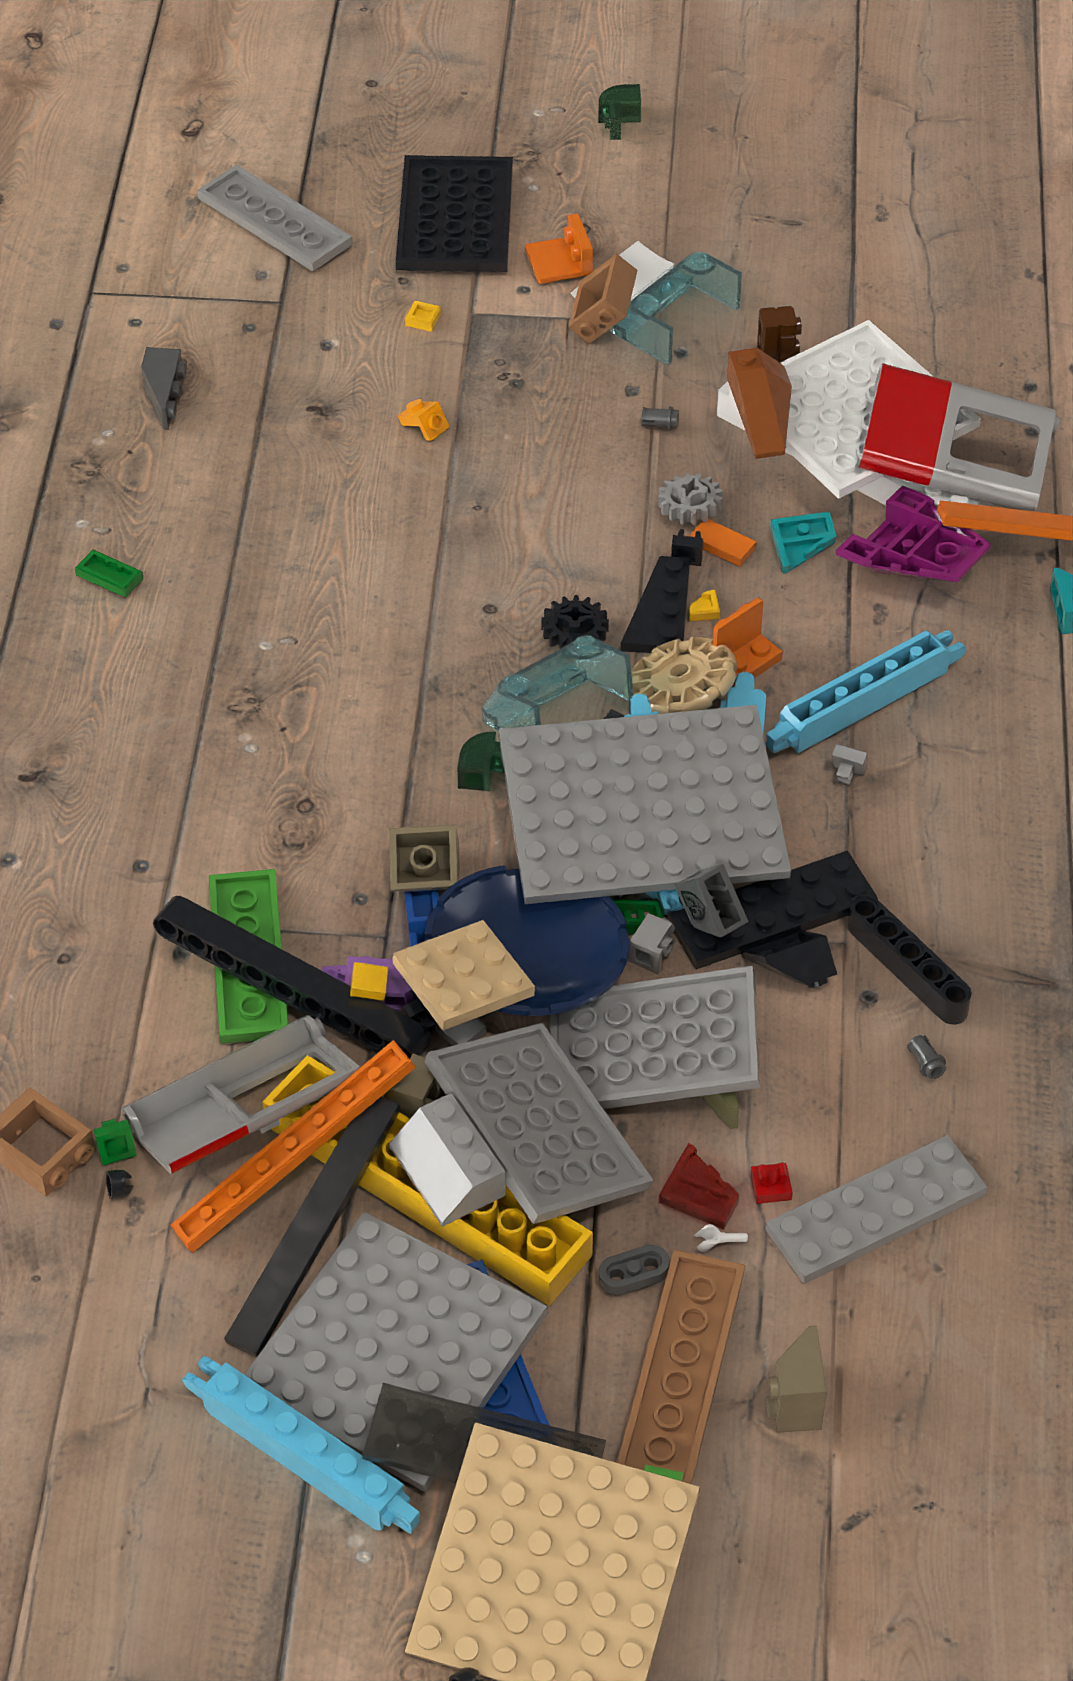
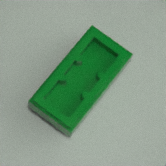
M94 549L75 567L76 576L125 598L143 580L142 571Z

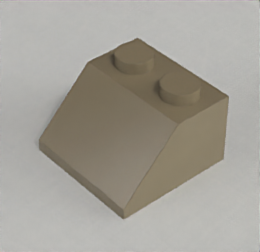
M456 824L389 828L391 892L448 889L459 881V838Z
M817 1325L809 1326L776 1361L775 1376L768 1379L767 1414L769 1419L775 1418L777 1433L822 1430L827 1390Z

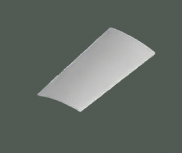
M639 241L619 255L638 270L630 303L678 266L658 256ZM578 287L571 292L574 298H576Z

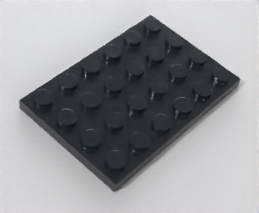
M405 155L396 270L508 272L513 157Z

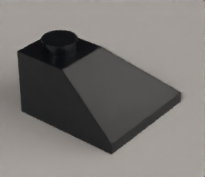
M800 930L741 951L743 958L794 982L808 985V988L822 986L828 982V977L837 975L826 935Z

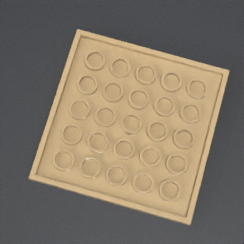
M475 1423L405 1653L458 1670L471 1667L480 1672L478 1676L495 1681H647L700 1493V1486Z

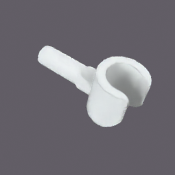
M711 1224L704 1226L694 1235L695 1237H703L706 1240L697 1246V1250L703 1253L708 1252L718 1243L747 1242L748 1240L747 1233L720 1232L717 1227Z

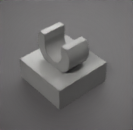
M836 744L832 759L833 767L838 768L836 775L839 777L837 782L850 786L854 773L862 776L865 775L868 767L867 753Z

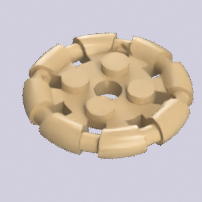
M690 637V640L681 641L680 639L669 641L654 648L651 655L642 657L635 664L628 677V699L630 700L632 696L638 693L646 694L649 699L651 712L658 711V714L706 710L713 705L712 701L716 698L722 699L731 689L736 679L737 660L733 652L726 645L723 644L717 647L712 645L713 639Z

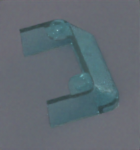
M705 252L692 253L666 269L631 297L627 316L609 330L614 335L669 365L672 363L673 327L654 316L692 286L737 310L740 308L742 272Z
M592 636L578 637L574 642L515 674L506 676L482 705L483 722L498 731L504 728L541 725L539 706L586 680L630 701V698L634 696L630 655Z

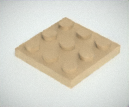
M484 920L393 953L394 966L443 1031L534 996V984Z

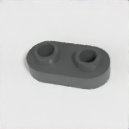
M645 1245L608 1257L599 1267V1284L606 1292L621 1295L659 1283L667 1277L670 1263L669 1255L663 1248L657 1245ZM654 1266L657 1269L647 1270L646 1267ZM613 1277H621L622 1280H620V1281H615V1280H612L611 1278H613Z

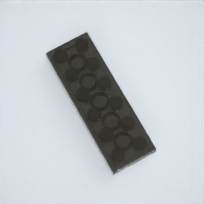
M383 1383L362 1459L457 1483L475 1423L601 1459L606 1440Z

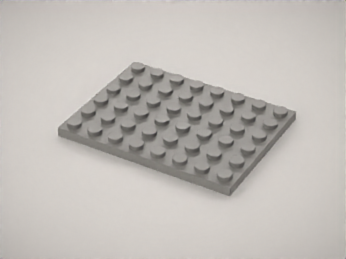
M757 705L499 729V742L525 904L676 889V884L702 869L718 864H724L732 884L790 878L791 867Z

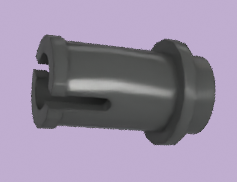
M670 406L669 409L643 407L642 426H662L672 430V427H678L679 410H674Z
M926 1035L915 1036L909 1041L907 1048L920 1064L922 1075L929 1079H936L942 1076L946 1071V1060L942 1055L936 1053Z

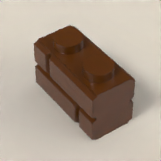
M783 306L777 309L774 307L761 308L759 310L757 348L779 363L799 354L800 344L799 340L796 339V335H801L802 324L801 318L795 316L794 308L792 306Z

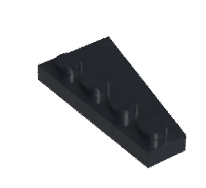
M659 557L621 641L622 652L652 653L654 648L676 639L684 641L690 558Z

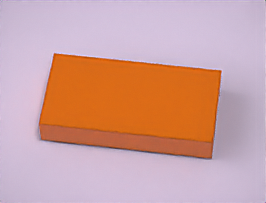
M708 519V522L702 521L689 535V537H695L696 531H700L701 538H704L703 550L739 567L756 550L757 541Z

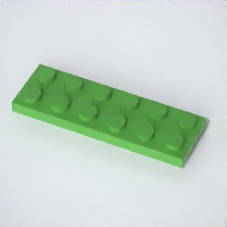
M275 869L209 875L211 912L282 949ZM215 966L221 1044L256 1041L288 1025L287 1004Z

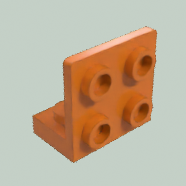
M578 213L567 215V227L563 229L564 238L525 245L526 254L538 283L578 278L593 272V248Z
M759 597L750 603L743 604L738 611L727 618L719 620L713 628L712 645L717 647L724 644L735 655L737 660L736 677L739 673L746 671L756 678L782 660L783 651L761 634L764 601Z

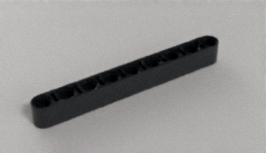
M172 897L153 920V927L156 932L168 941L298 1011L310 1015L313 1019L318 1018L324 1025L376 1053L394 1040L410 1059L412 1054L421 1056L432 1040L429 1030L421 1023L378 1000L350 996L351 986L185 897Z

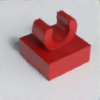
M787 1163L751 1166V1179L756 1204L792 1200L793 1191Z

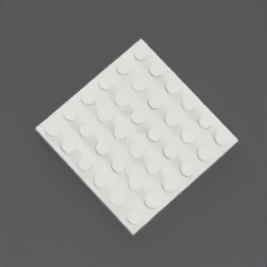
M870 320L781 362L785 366L792 385L786 450L838 499L884 476L881 473L858 468L876 394L874 392L875 381L881 364L884 363L932 376ZM729 388V397L735 402L731 389ZM960 409L953 440L980 427L981 418L973 411Z

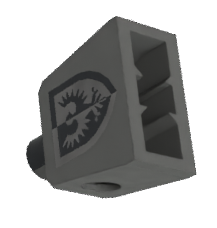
M724 864L702 869L676 884L679 902L684 906L694 928L717 937H723L748 922Z

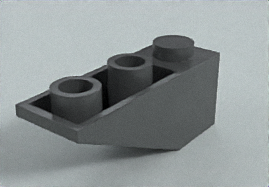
M146 347L141 365L144 389L163 429L168 430L171 418L176 417V398H181V379L186 378L187 364L186 361H182L181 349Z

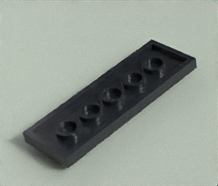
M847 850L792 869L790 878L758 881L735 889L748 922L723 937H717L694 928L685 908L668 912V920L674 925V932L697 970L742 954L741 951L800 930L807 931L849 916L851 900L855 896L868 894L876 899L878 897Z

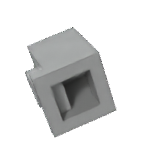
M648 913L630 940L629 962L659 975L662 971V957L670 955L675 943V939L672 938V933L675 930L672 922Z

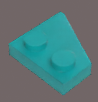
M830 511L777 518L770 521V529L782 574L790 572L833 545L836 541V532Z

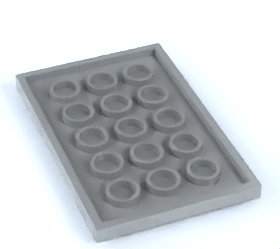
M753 966L613 985L602 996L582 1007L550 1015V1034L603 1109L761 1088L756 978Z
M543 1023L428 1052L424 1060L425 1064L445 1094L452 1093L505 1170L506 1185L533 1224L648 1190L651 1186L653 1179Z

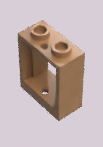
M615 254L581 280L568 328L590 344L624 319L628 313L638 270L621 256Z
M31 1087L0 1114V1164L46 1197L55 1188H60L80 1164L83 1165L88 1162L95 1151L92 1130ZM40 1118H43L71 1138L42 1167L12 1146Z

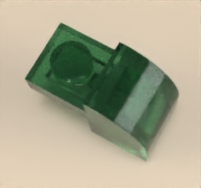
M640 84L612 86L603 91L599 97L598 123H604V129H609L610 140H621V123L641 122Z
M483 732L468 739L461 748L457 766L458 789L490 791L493 772L504 773L500 742L496 740V732Z

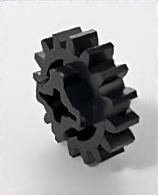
M575 595L573 600L569 601L564 596L560 604L552 601L551 609L545 608L544 617L541 619L543 638L549 639V646L551 647L560 645V652H564L569 648L572 654H576L577 649H582L585 653H588V646L591 645L594 648H598L599 640H606V632H609L607 611L601 610L599 602L593 605L590 604V597H587L584 601H579V596Z

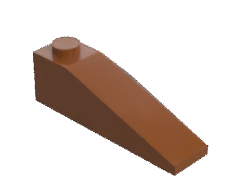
M759 348L728 352L727 380L755 459L785 455L792 390L785 366Z

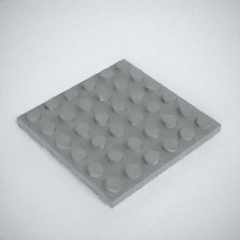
M364 1212L244 1375L375 1465L426 1492L548 1315V1307Z

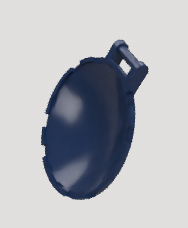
M505 865L475 872L454 883L437 899V905L432 913H429L426 922L425 941L481 920L485 921L535 986L534 996L496 1010L514 1015L542 1016L557 1014L582 1007L594 1001L608 991L619 979L629 955L630 938H628L626 930V920L618 906L609 896L525 904L520 870H506Z

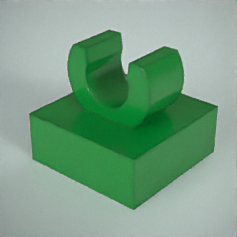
M115 1118L101 1122L102 1127L93 1129L102 1165L137 1156L128 1120L116 1122Z

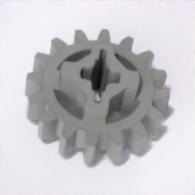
M685 473L684 478L675 475L673 476V482L665 480L664 487H659L658 508H661L663 516L669 515L670 521L678 518L682 525L686 521L696 525L697 520L701 519L703 522H708V516L716 517L717 510H722L723 489H720L719 482L712 483V477L710 476L702 479L701 473H697L695 476Z

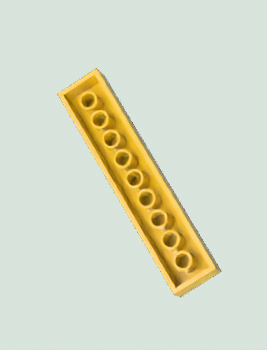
M307 1055L262 1102L263 1109L317 1083L335 1072ZM324 1097L279 1119L280 1124L271 1130L281 1134ZM399 1112L358 1185L477 1261L483 1260L485 1266L550 1306L592 1257L593 1232L566 1215L533 1224L507 1185L506 1196L442 1227L389 1147V1143L410 1120V1118ZM348 1125L316 1150L312 1156L326 1164Z

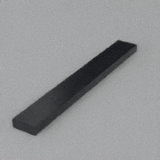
M381 1096L348 1124L224 1339L228 1344L255 1357H258L264 1349L401 1110L398 1103Z

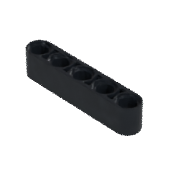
M868 894L855 896L851 900L849 909L848 930L942 1021L951 1025L964 1022L968 1016L972 995L968 984L878 899Z

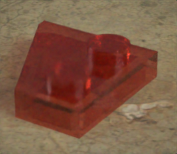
M688 1143L659 1194V1203L724 1230L739 1203V1193L729 1183L721 1179L720 1173L711 1164L707 1166L697 1155L695 1146Z

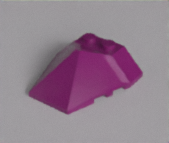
M902 485L886 501L885 521L867 539L852 534L836 549V555L877 573L959 582L991 549V544L972 529L944 526L932 498Z

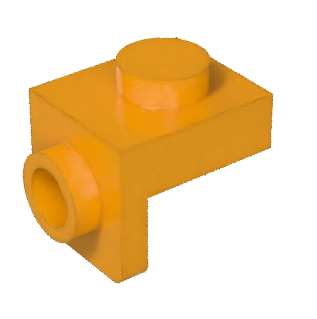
M414 400L408 403L406 410L398 415L402 426H419L427 441H432L449 428V423L439 401Z

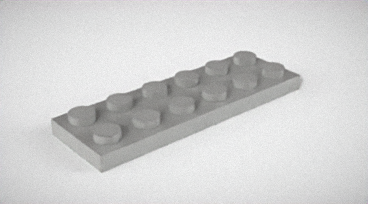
M235 165L197 190L198 199L311 271H315L352 246L351 235L239 165Z
M946 1135L767 1221L765 1230L801 1282L805 1284L985 1196L987 1186L951 1138Z

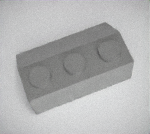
M452 1093L420 1107L389 1143L391 1151L442 1227L506 1196L505 1170Z

